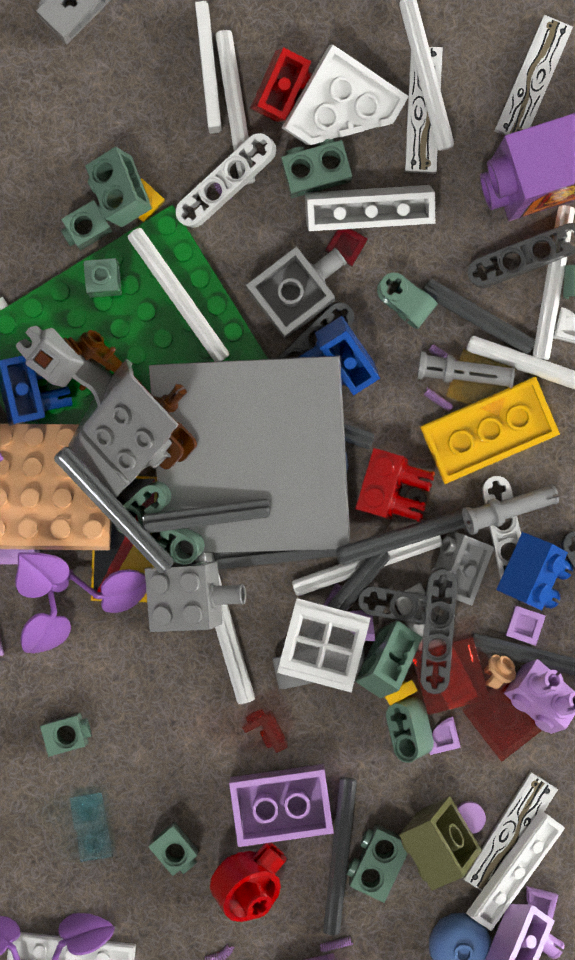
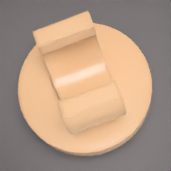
M497 654L489 658L484 673L491 677L486 681V685L498 689L504 682L510 683L516 678L515 665L507 656L500 657Z

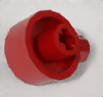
M270 842L264 843L257 852H239L223 860L211 877L210 890L224 914L231 921L237 922L257 919L267 914L278 898L281 889L280 880L276 872L286 862L287 858L279 848Z

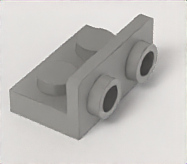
M454 531L449 532L442 541L439 557L431 572L440 568L452 572L457 580L456 600L472 606L494 546ZM441 574L439 580L433 581V585L439 588V594L444 595V588L450 586L451 581L446 580L445 575Z

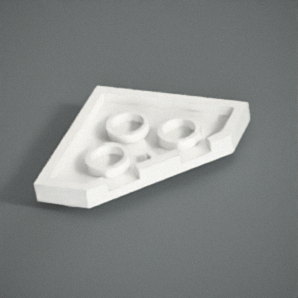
M329 45L283 124L282 129L307 145L320 143L325 139L344 137L372 128L393 124L409 96L336 46Z

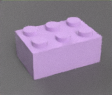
M324 764L230 777L229 786L238 847L334 834Z

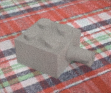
M296 246L246 285V289L278 332L286 339L335 302V296L325 284V279L340 267L346 265L347 262L336 248H333L331 252L313 265L307 261Z
M217 561L194 562L187 565L175 563L163 573L158 572L154 566L145 568L150 632L210 630L222 625L221 605H242L246 602V588L244 584L219 586Z

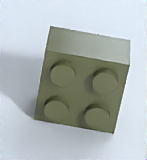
M450 796L418 811L399 834L404 850L413 858L418 867L420 877L423 881L427 882L431 891L464 877L482 852Z

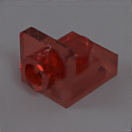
M259 709L245 717L247 722L242 726L245 733L262 725L264 729L260 731V734L267 748L273 746L276 753L288 748V742L271 710L264 713L263 709Z

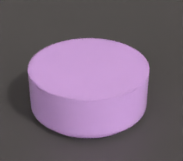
M465 801L457 806L472 834L479 832L484 827L486 816L479 804L473 801Z

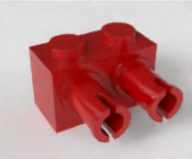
M284 47L276 50L250 109L276 122L286 120L297 102L295 100L299 89L303 90L312 76V73L308 72L311 61Z
M373 448L355 509L391 520L393 514L421 522L423 514L411 511V508L425 511L426 502H419L399 496L400 487L402 484H407L429 492L432 484L420 480V478L433 481L435 472L409 466L408 459L404 456Z

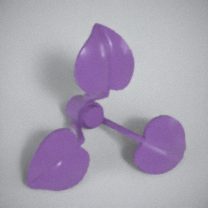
M19 552L15 578L18 592L22 596L29 598L41 597L48 593L51 608L49 615L38 613L26 622L21 633L22 649L26 653L44 652L57 647L67 639L71 625L67 617L56 616L57 608L54 592L65 590L69 585V580H73L94 598L102 599L101 607L105 612L118 613L132 608L146 594L145 574L131 569L116 571L103 581L101 592H97L77 577L72 569L69 570L68 564L62 558L44 553Z
M74 913L69 915L59 925L58 933L63 940L58 942L52 960H58L63 947L66 945L68 951L73 955H86L96 951L112 937L115 926L109 921L92 914ZM0 916V955L8 948L14 960H20L16 946L13 944L21 935L20 928L14 920L5 916Z

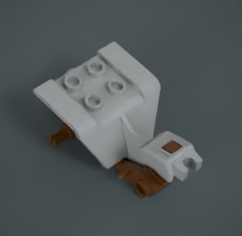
M33 326L25 332L30 337L32 344L27 339L21 340L16 344L17 349L26 359V365L51 384L65 387L73 378L81 384L79 387L81 391L88 388L93 393L95 398L92 400L73 435L69 448L116 498L143 469L149 466L153 468L160 466L166 470L170 469L177 461L182 462L186 460L196 449V439L181 423L177 422L169 414L176 411L178 402L186 395L187 390L182 389L184 386L176 384L168 395H163L162 397L153 396L133 375V363L127 359L122 363L114 355L116 348H108L104 344L103 337L98 332L89 330L84 332L78 340L74 341L72 337L68 339L66 337L62 338L53 328L42 331L39 327ZM165 451H167L171 455V457H167L168 455Z

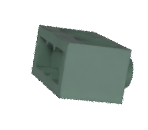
M325 139L323 142L316 143L317 147L304 150V147H296L286 151V156L281 157V163L291 199L303 196L305 192H317L352 181V173L342 140L335 142L334 139ZM327 156H334L339 160L340 165L335 169H327L322 164V160ZM303 164L308 167L310 172L306 177L298 178L292 173L293 167Z
M114 147L85 165L90 177L88 178V184L100 203L98 210L106 221L123 227L152 209L133 158L128 153Z
M398 620L379 629L355 682L379 698L399 691L423 637Z
M375 824L373 830L367 829L360 843V846L364 849L359 859L355 857L352 859L346 875L350 876V887L385 903L408 853L402 846L399 834ZM381 840H388L393 844L392 849L386 854H380L375 850L376 844ZM375 869L379 872L378 878L374 882L364 881L361 876L365 870Z

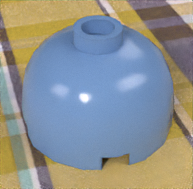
M452 913L441 918L433 928L429 937V953L432 960H485L492 944L491 937L486 927L472 919L468 914Z

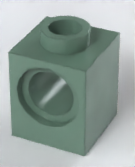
M94 200L61 219L65 225L61 232L70 247L76 244L80 251L113 232L105 218L101 216ZM83 220H89L93 224L91 231L85 235L77 233L78 224Z
M116 258L84 261L86 293L90 298L122 295L120 265Z
M81 713L44 722L40 726L48 757L85 747L89 743L87 738L92 737L89 721L87 718L82 719ZM67 725L74 729L76 736L73 741H65L61 737L60 728Z
M175 821L149 843L148 847L172 876L178 871H181L182 874L186 873L197 863L195 857L198 855L199 850ZM176 843L183 847L185 853L183 856L175 858L168 853L167 847Z

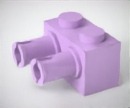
M536 659L521 666L516 674V678L509 684L504 694L511 699V703L515 708L526 712L534 719L536 726L550 734L565 730L575 716V691L563 681L561 674L556 675L557 670H550L540 660Z
M510 904L504 913L485 960H539L542 952L554 960L563 953L555 946L564 949V943L550 934L554 920L533 905Z

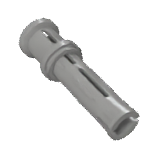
M421 351L417 379L422 380L424 377L443 379L444 383L452 382L455 379L507 386L509 388L513 387L515 368L455 361L456 357H453V355H447L444 358L429 356L426 352Z
M550 484L547 487L503 501L490 499L485 505L475 508H463V521L468 532L474 535L478 533L479 529L488 526H502L505 523V519L552 504H558L559 496L553 497V495L558 494V491L553 484Z

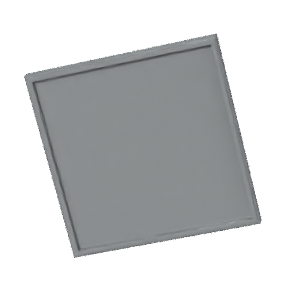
M340 356L149 365L151 394L153 396L162 397L163 395H168L176 384H181L184 386L182 389L187 390L186 395L178 402L176 411L169 414L177 422L181 423L197 441L196 449L186 460L182 462L177 461L173 467L167 470L160 466L156 467L157 481L165 483L171 491V501L161 512L257 499H267L269 502L270 515L267 518L188 528L202 536L205 544L202 553L327 550L351 544ZM165 451L168 455L167 457H171V455L167 451ZM181 541V549L184 553H194L193 545L190 542Z

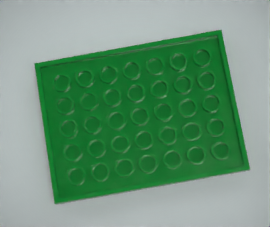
M173 205L0 311V360L23 356L17 349L16 344L24 339H27L32 344L30 337L25 332L28 328L37 326L42 331L53 328L62 338L66 337L68 339L72 337L74 341L78 340L84 332L89 330L98 332L103 337L104 344L108 348H116L114 355L122 363L125 359L133 363V375L150 393L149 365L214 362L129 241L128 235L133 230L142 228L229 351V356L223 361L268 358L185 225L178 221ZM116 258L120 265L122 295L90 298L86 293L84 261ZM72 378L67 384L71 394L58 397V399L72 397V406L45 411L44 418L21 424H80L95 397L88 388L81 391L79 389L81 384ZM46 379L38 380L40 392L64 388L53 385ZM0 389V405L5 411V406Z

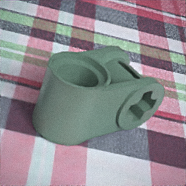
M392 272L387 274L377 286V294L380 300L393 309L404 321L408 319L407 323L415 329L420 328L438 305L428 293L416 287L399 273ZM393 282H396L398 284L396 290L399 294L394 292L392 295H389L386 292L389 288L387 284L391 285Z

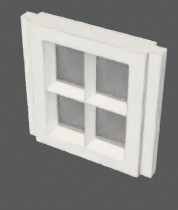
M297 598L277 673L352 693L371 618Z

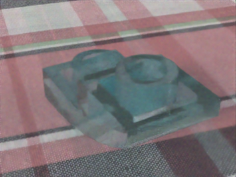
M102 793L70 798L73 825L77 833L80 862L112 858L113 851Z

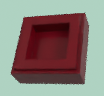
M338 229L325 252L329 253L333 248H336L347 264L352 267L368 239L352 229Z

